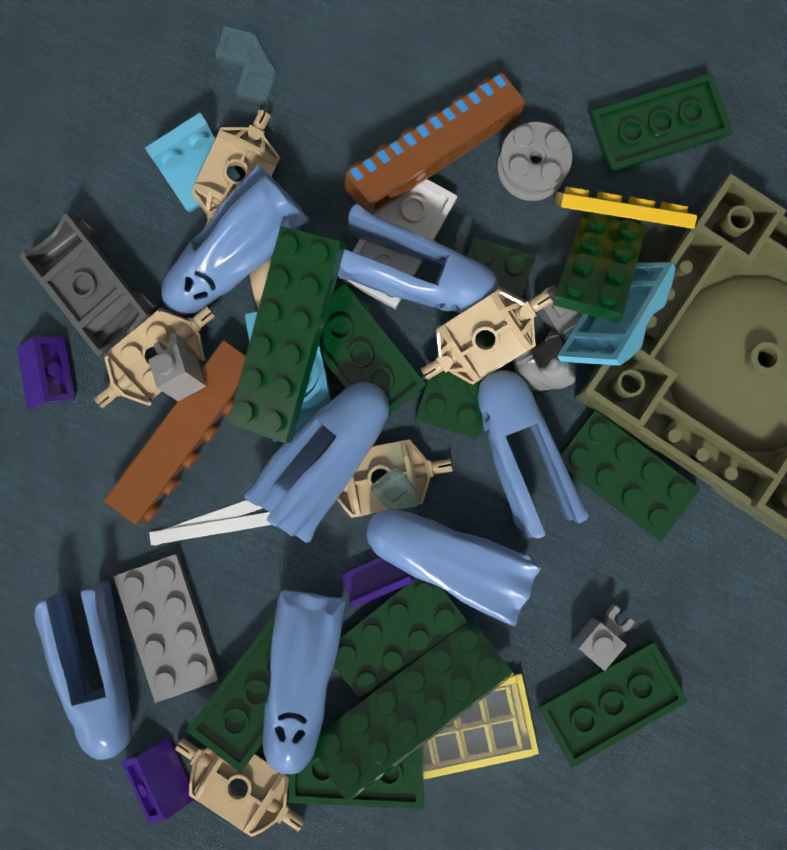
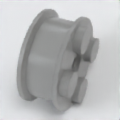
M529 122L516 127L506 137L497 162V172L503 187L513 196L526 201H539L550 197L561 187L570 170L572 163L570 144L560 130L547 123Z

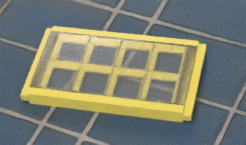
M521 673L513 674L506 682L424 744V779L539 754Z

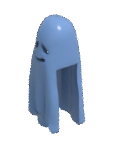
M261 165L255 166L231 192L208 225L188 244L162 282V299L166 306L174 313L186 316L201 311L205 306L210 305L217 298L231 291L247 275L270 260L273 256L280 226L300 230L303 226L309 224L310 220L302 212V207L294 201Z
M358 204L352 206L348 217L347 233L349 235L441 267L436 284H432L345 249L338 272L339 277L390 296L438 308L442 311L457 313L464 312L495 292L500 286L498 278L492 269L479 261L471 259L407 228L377 217Z
M498 370L487 375L479 385L478 405L482 414L483 428L487 433L494 464L503 491L509 502L514 524L529 538L538 539L545 536L524 479L506 439L507 435L527 427L530 428L564 518L568 521L574 520L575 523L587 520L588 513L583 506L543 415L525 380L517 373L507 370Z
M358 382L344 389L334 400L321 408L295 432L291 443H284L272 455L256 481L246 488L244 497L250 503L270 512L267 521L271 525L278 526L290 536L295 535L305 543L310 542L318 524L339 498L384 428L389 416L388 398L384 391L371 382Z
M397 509L376 513L367 527L366 537L368 543L379 557L415 578L441 587L461 602L511 626L516 625L520 610L530 598L534 578L541 570V566L536 562L530 561L529 556L476 535L454 531L432 519Z
M103 581L81 590V598L104 685L103 688L87 691L67 592L63 591L48 596L44 600L38 601L35 608V623L41 637L53 684L62 702L64 711L74 727L75 736L81 749L96 760L109 759L119 754L129 744L132 735V713L111 583L109 581Z
M281 590L278 595L271 642L270 689L264 707L263 750L267 763L273 770L281 774L299 773L310 763L314 755L324 719L327 684L339 648L346 600L343 598L290 590Z

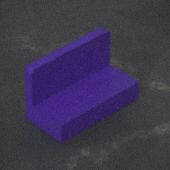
M64 336L32 337L17 347L27 409H35L43 404L75 400Z
M381 557L340 574L350 598L351 608L414 582L411 575Z
M169 738L163 739L149 749L133 754L121 761L148 823L165 821L195 800L189 796L190 782Z

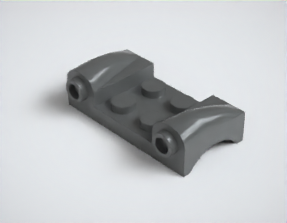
M65 213L61 217L57 228L48 238L35 247L23 251L19 257L98 357H104V353L155 313L154 309L157 308V304L147 293L143 292L140 294L131 290L95 245L99 242L96 237L98 230L87 218L81 220L78 217Z

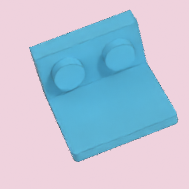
M198 113L145 147L187 212H191L199 207L191 195V190L215 141V137L201 113ZM234 166L227 169V175L232 181H240L241 177Z

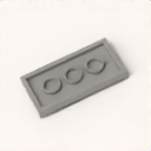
M179 553L113 576L155 703L220 679Z

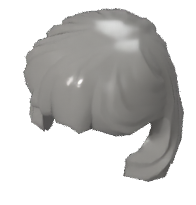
M550 331L538 346L531 348L512 360L514 372L525 380L532 391L562 389L575 382V376L570 369V364L568 362H560L558 354L562 349V340L557 332Z

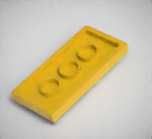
M568 186L565 187V192L556 191L554 204L559 207L695 228L697 215L687 213L689 206L661 202L660 208L654 207L655 201L636 197H629L628 203L621 202V195L598 191L595 198L588 196L589 190Z

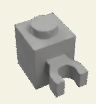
M552 285L546 290L554 303L557 288L555 285ZM550 303L537 313L549 332H557L559 336L575 327L583 313L553 306V303Z
M174 332L169 335L172 341L171 346L167 349L161 342H156L154 347L158 355L148 361L156 388L175 400L180 401L205 388L206 383L198 359L184 350L182 337Z
M614 604L607 610L603 624L591 618L571 642L604 671L626 646L617 636L621 632L629 630L635 623L631 618L626 617L621 624H616L615 615L621 609Z

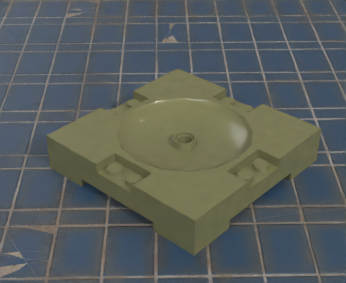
M730 174L712 191L697 213L695 228H687L665 261L673 262L675 266L671 289L665 307L652 315L646 327L642 347L620 366L596 364L574 398L593 411L599 412L617 427L653 451L661 452L710 485L709 488L787 540V217L783 216L786 209ZM758 354L765 358V367L759 364Z

